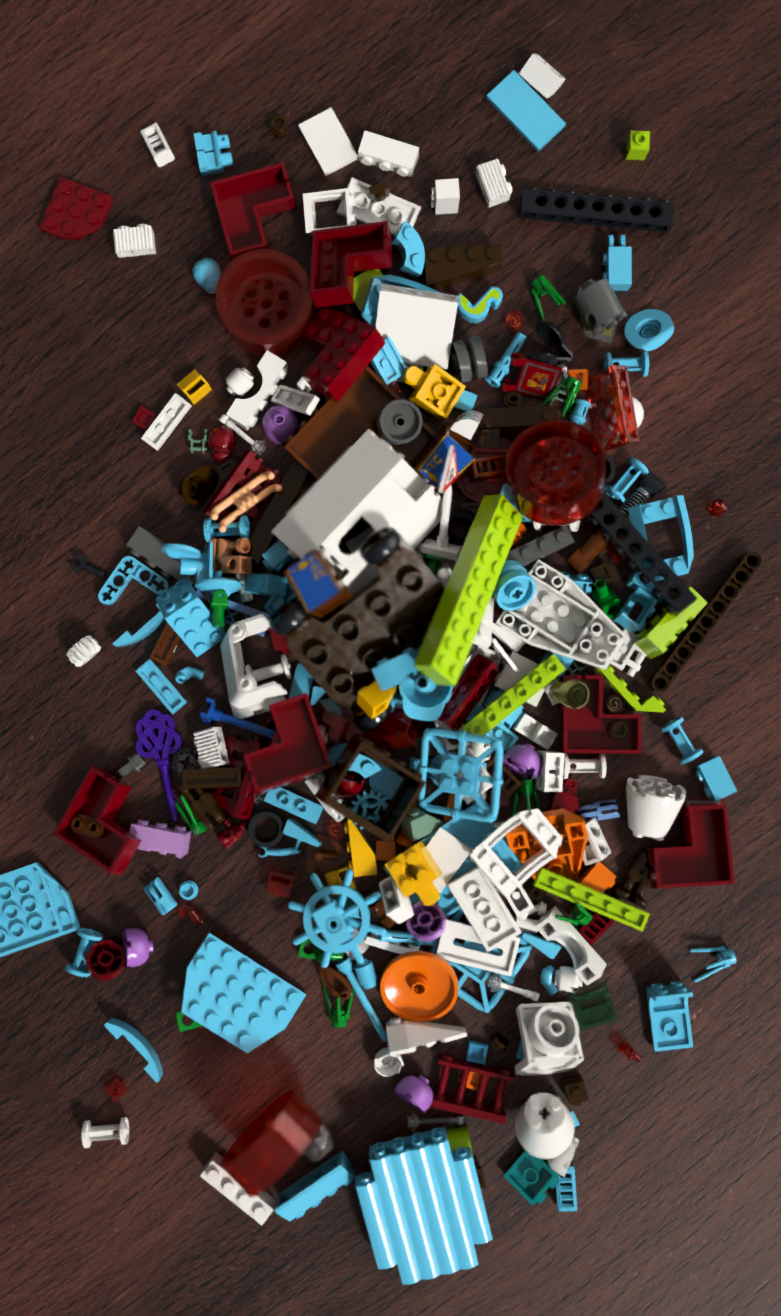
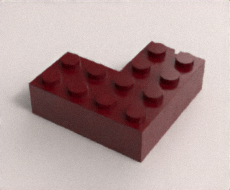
M284 162L210 182L233 263L269 254L260 217L296 208Z
M388 221L313 231L310 295L316 308L353 303L354 272L392 267V234Z
M327 306L323 307L315 316V322L311 321L301 333L311 348L320 352L302 376L313 390L338 402L386 342L377 328Z
M562 675V683L570 680H580L585 683L589 689L588 703L580 709H571L560 703V752L642 754V715L603 714V675H583L582 679L581 675ZM615 720L625 722L628 727L627 735L622 739L612 738L608 732L611 722Z
M307 693L269 705V711L280 743L244 755L256 796L332 769V764Z
M91 766L53 835L108 873L122 875L141 842L139 838L113 821L132 787L116 778L107 770ZM77 814L96 817V821L108 830L103 837L93 838L74 833L70 828V822Z
M727 805L681 808L685 847L647 849L649 867H653V871H649L651 889L735 884Z

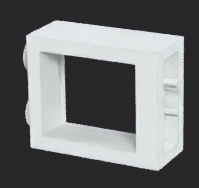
M348 188L303 194L305 229L309 237H313V231L357 224L356 215L352 211V206H355V198ZM345 199L347 225L317 229L315 202Z

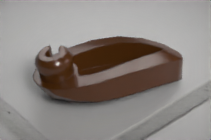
M319 964V975L327 990L334 996H339L340 999H348L352 994V988L347 977L331 964H328L326 968L321 967V964Z

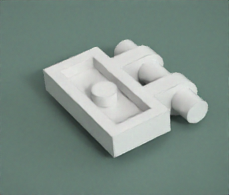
M624 628L622 632L627 638L610 665L621 671L625 665L629 666L630 668L626 674L633 677L636 671L639 672L640 665L647 655L635 644L639 639L637 634H632ZM635 650L638 652V655L636 656L635 660L632 661L630 660V657Z

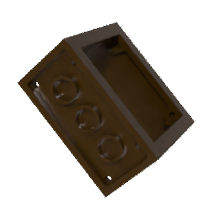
M352 736L315 794V797L389 843L426 782L421 779L422 774L406 767L405 763L395 759L388 752L375 746L374 743L361 736L358 739ZM360 751L404 778L376 824H373L332 798Z

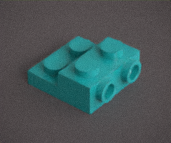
M526 1150L504 1175L532 1206L536 1202L540 1205L547 1197L545 1194L547 1189L550 1187L553 1190L560 1182L557 1178L559 1174L550 1168L546 1159L534 1157Z

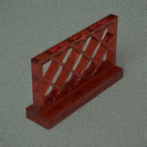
M612 365L608 367V370L588 378L587 395L588 401L592 404L590 413L597 451L605 453L627 444L640 442L627 366ZM608 375L610 377V386L605 383ZM594 381L599 383L596 392L593 390L592 385ZM603 387L607 389L604 398L600 396ZM611 394L613 395L614 400L613 405L610 402H608L611 397ZM598 399L602 402L599 410L596 408ZM606 406L611 409L608 416L603 414ZM615 412H616V418H617V422H616V423H614V422L612 421V417H613V415H614ZM601 418H602L603 420H605V423H604V426H603L602 429L600 428V425H599V422H600V419H601ZM609 425L614 427L611 436L606 433ZM618 431L620 435V442L615 440ZM606 437L608 442L606 447L603 448L602 441Z

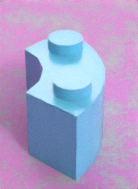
M404 221L400 225L392 244L397 248L401 257L399 270L417 279L424 267V246L417 231Z
M413 647L402 651V655L391 660L385 658L377 662L378 666L371 670L381 691L391 689L405 681L416 678L422 673L414 666L420 648L414 650Z
M348 743L338 744L329 748L328 756L333 766ZM360 751L348 771H355L366 779L382 770V764Z

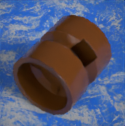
M382 897L369 906L370 913L374 918H379L378 923L386 930L397 923L386 916Z

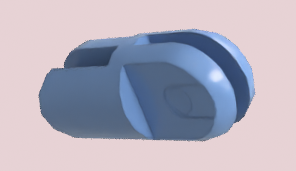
M616 799L593 802L592 805L579 807L576 812L585 821L592 818L600 821L620 817L619 812H616L618 811V805H613L617 803Z

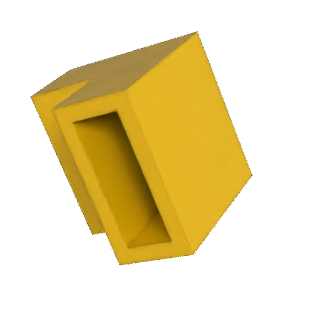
M195 369L177 384L193 405L212 390L206 380Z
M348 864L325 873L328 885H342L345 872L349 869ZM352 877L350 887L356 890V885Z

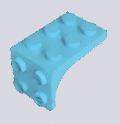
M188 578L178 581L174 586L156 597V602L165 620L196 657L221 642L227 632L224 628L212 627L213 614L203 603Z
M681 981L670 982V985L664 986L661 983L652 984L651 987H646L653 1050L657 1052L692 1048L693 1040L688 997H692L693 992Z

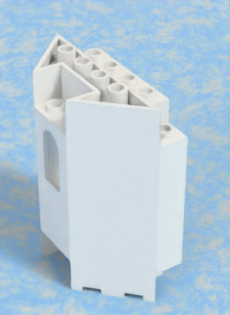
M368 429L352 446H348L285 513L286 516L271 532L289 548L287 553L294 559L298 557L300 560H303L305 555L312 550H319L324 553L352 595H354L376 578L378 572L375 564H368L361 558L360 549L362 545L350 555L340 552L338 543L343 535L362 516L375 529L369 537L385 527H393L401 535L400 543L415 549L440 522L442 498L434 491L433 485L427 484L402 459L404 456L400 452L397 454L391 445L382 438L379 439L373 431Z

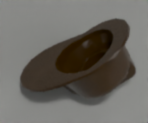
M209 466L197 468L180 480L177 494L183 497L188 504L198 505L216 489L218 481L216 472Z

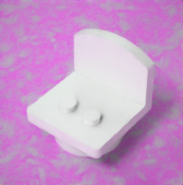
M571 1002L520 1004L516 1008L525 1058L515 1065L516 1075H546L566 1072L584 1061L579 1039V1026Z

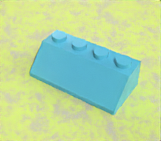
M341 1150L280 1192L275 1206L276 1213L288 1221L294 1218L299 1219L305 1214L307 1209L318 1206L323 1198L334 1195L343 1184L344 1186L350 1184L355 1177V1168L344 1151Z

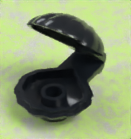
M539 321L536 325V333L547 345L555 348L562 357L549 353L531 354L525 357L551 365L557 362L563 364L571 361L573 353L566 348L565 339L560 328L552 322Z

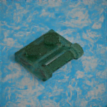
M606 984L600 986L601 988L578 996H569L581 1031L618 1019ZM604 996L605 1001L581 1009L579 1007V1003Z

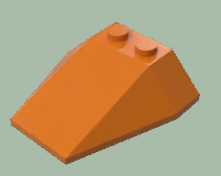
M565 809L541 812L562 837L556 859L550 860L542 867L573 881H578L588 837L584 818ZM522 823L506 834L509 848L520 859L522 864L543 849ZM539 869L531 875L534 880L538 874Z

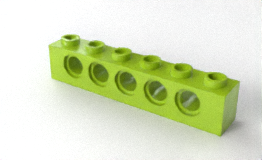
M554 654L549 655L460 728L463 731H467V733L484 736L566 670V668Z

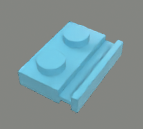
M387 337L384 339L386 344L373 358L371 364L378 376L389 385L402 376L407 367L391 338Z

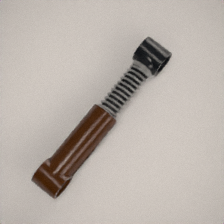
M650 471L638 484L639 488H637L636 492H633L619 510L626 518L630 519L627 508L644 504L643 501H646L649 497L652 498L665 484ZM606 518L604 523L610 525L613 523V520ZM599 528L566 560L580 574L610 542L601 536Z

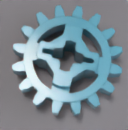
M364 789L363 795L358 794L356 795L357 800H351L354 806H350L349 809L358 814L357 809L360 804L362 811L359 815L367 820H373L372 823L376 824L381 817L378 813L379 809L383 806L384 812L389 802H385L387 799L386 795L381 797V791L375 794L373 789H370V793H367ZM368 807H369L370 809L373 808V809H374V812H373V813L370 812V811L367 812V808H368Z

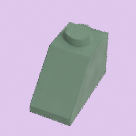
M418 807L410 808L401 822L403 834L412 841L433 833L445 824L436 816Z

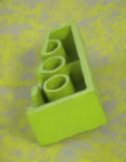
M689 587V589L698 599L677 617L674 614H669L665 607H663L662 610L664 612L660 616L656 615L649 622L651 626L648 629L644 628L637 635L639 639L635 644L650 659L663 654L668 649L667 646L676 640L677 636L675 634L678 635L688 626L687 621L693 620L707 604L692 587Z

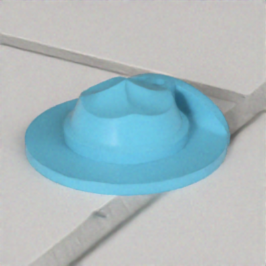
M647 309L634 314L625 325L626 340L632 346L646 351H652L663 345L674 332V325L670 316L656 309Z

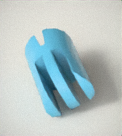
M156 877L154 881L143 887L161 915H165L178 905L159 877Z

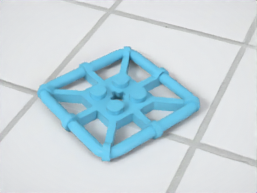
M438 728L425 729L421 740L420 765H418L417 771L423 775L421 779L425 782L427 772L440 774L439 789L425 799V784L417 797L418 807L427 812L452 816L453 819L464 818L480 822H494L497 819L496 816L499 810L500 786L503 785V779L501 778L503 763L502 741L489 736L470 734L463 730L457 732ZM436 736L458 739V754L448 752ZM429 740L442 756L441 768L427 766ZM467 741L491 745L478 757L466 755ZM495 751L493 777L480 775L481 761ZM459 770L464 774V777L461 779L456 775ZM480 781L493 784L491 808L479 794ZM442 792L455 794L454 809L429 803ZM462 795L473 797L485 814L461 810Z
M459 909L456 911L451 920L460 921L464 915L463 910ZM517 935L521 938L519 943L521 946L518 947L517 953H521L513 966L511 976L495 973L504 979L502 983L509 985L514 983L515 976L527 960L530 950H532L531 944L520 935ZM453 940L455 945L498 956L503 953V950L499 948H494L487 952L483 944L464 940L461 944L457 940ZM437 947L431 948L429 953L436 954ZM447 961L451 966L463 972L458 980V996L476 1009L489 1013L497 1005L507 989L499 986L488 1002L484 983L491 974V971ZM468 976L480 984L483 1003L461 989Z

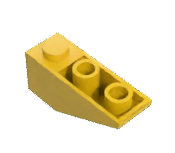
M375 679L372 684L364 686L359 690L357 704L373 719L388 708L398 685L381 691Z
M347 819L348 822H344L345 834H349L350 841L347 842V852L352 855V861H349V869L353 870L354 877L377 875L374 850L357 825L350 819Z

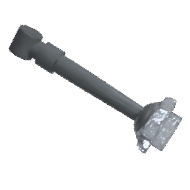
M411 1112V1115H407V1125L412 1131H415L419 1124L456 1123L461 1125L464 1124V1115L457 1114L456 1116L419 1119L415 1112Z

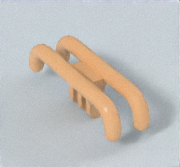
M267 471L259 474L210 511V518L217 520L218 514L232 503L237 507L236 510L220 521L218 524L220 532L224 533L228 524L271 493L282 491L280 484H273L263 489L257 495L250 492L261 482L267 479L272 480L274 478L273 472Z

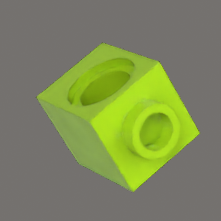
M631 130L626 143V160H645L649 152L650 131Z

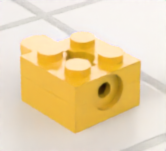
M436 364L429 366L425 372L416 366H412L403 373L404 382L414 388L409 400L439 421L447 419L466 387Z
M420 841L384 864L405 898L416 892L422 903L426 906H431L439 900L440 893L432 881L443 873L423 841Z

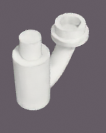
M539 901V904L534 905V908L519 917L515 916L514 920L520 930L537 934L538 930L535 925L538 920L527 917L535 912L539 916L541 914L545 915L547 904Z

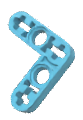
M126 556L120 561L99 591L98 598L105 605L114 604L132 578L158 595L168 590L170 584L166 579L134 557ZM133 560L132 565L134 567L132 569L128 568L126 571L129 574L128 577L119 572L121 569L125 571L127 568L125 563ZM142 571H149L150 578L147 581L141 580L140 574ZM118 575H121L124 579L123 584L120 586L114 584V578ZM155 576H157L155 581H157L160 584L164 582V590L160 589L159 591H157L158 586L152 583ZM109 585H111L113 588L118 589L117 592L114 590L111 592V600L107 599L105 601L106 597L104 596V593H110V591L112 590L111 588H109Z

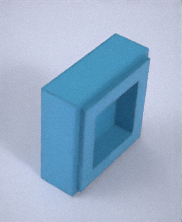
M469 1040L466 1061L485 1064L488 1043Z

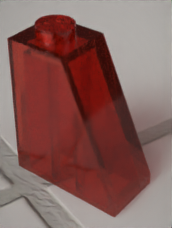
M404 710L388 716L379 726L368 730L365 739L383 750L412 747L423 720L410 718L405 714Z

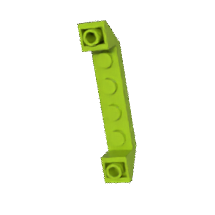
M610 665L606 670L593 666L600 675H603L604 680L632 711H666L663 707L664 702L658 696L650 695L639 703V697L634 692L630 693L627 690L625 681L613 674L614 669Z

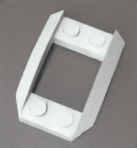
M538 809L518 812L500 825L469 856L471 861H474L495 885L496 890L506 898H509L510 894L550 860L556 859L562 837ZM522 823L543 849L526 860L520 869L511 873L491 848L508 832Z

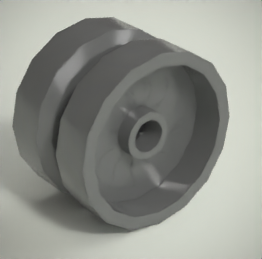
M478 335L468 337L466 345L461 339L451 343L453 364L461 383L470 382L472 372L477 379L488 376L486 357Z
M403 399L394 400L384 406L378 413L376 420L377 431L381 438L393 445L405 444L415 439L420 433L423 424L422 415L418 407L412 402ZM397 420L402 421V425L399 426Z

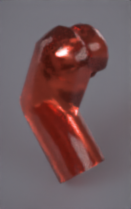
M181 904V907L177 908V914L180 917H184L187 914L197 926L202 925L205 921L197 910L187 904Z

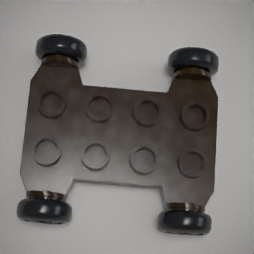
M385 527L377 531L362 545L360 549L361 558L368 564H375L378 576L356 592L353 597L339 605L324 618L309 614L299 597H296L280 606L269 622V626L276 634H285L289 651L337 706L354 714L353 722L362 731H368L379 726L385 721L392 710L390 702L385 711L371 719L357 704L359 690L364 686L372 684V680L375 679L371 669L377 667V662L380 660L396 658L402 655V651L410 647L414 649L424 641L445 591L443 585L414 548L400 543L401 535L393 527ZM472 643L467 658L477 650L479 645Z

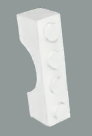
M268 350L257 365L262 375L260 390L251 398H236L226 413L231 421L247 431L250 427H254L258 420L257 415L260 411L263 412L268 405V398L270 395L273 396L278 389V382L280 379L283 380L288 373L287 362Z
M554 906L545 915H541L535 927L547 941H557L566 948L572 958L574 972L586 985H589L602 976L607 964L570 922L555 918L556 915H564Z
M217 1152L214 1153L204 1166L200 1177L260 1225H263L274 1211L276 1199L262 1188L256 1189L247 1185L236 1175L227 1160Z

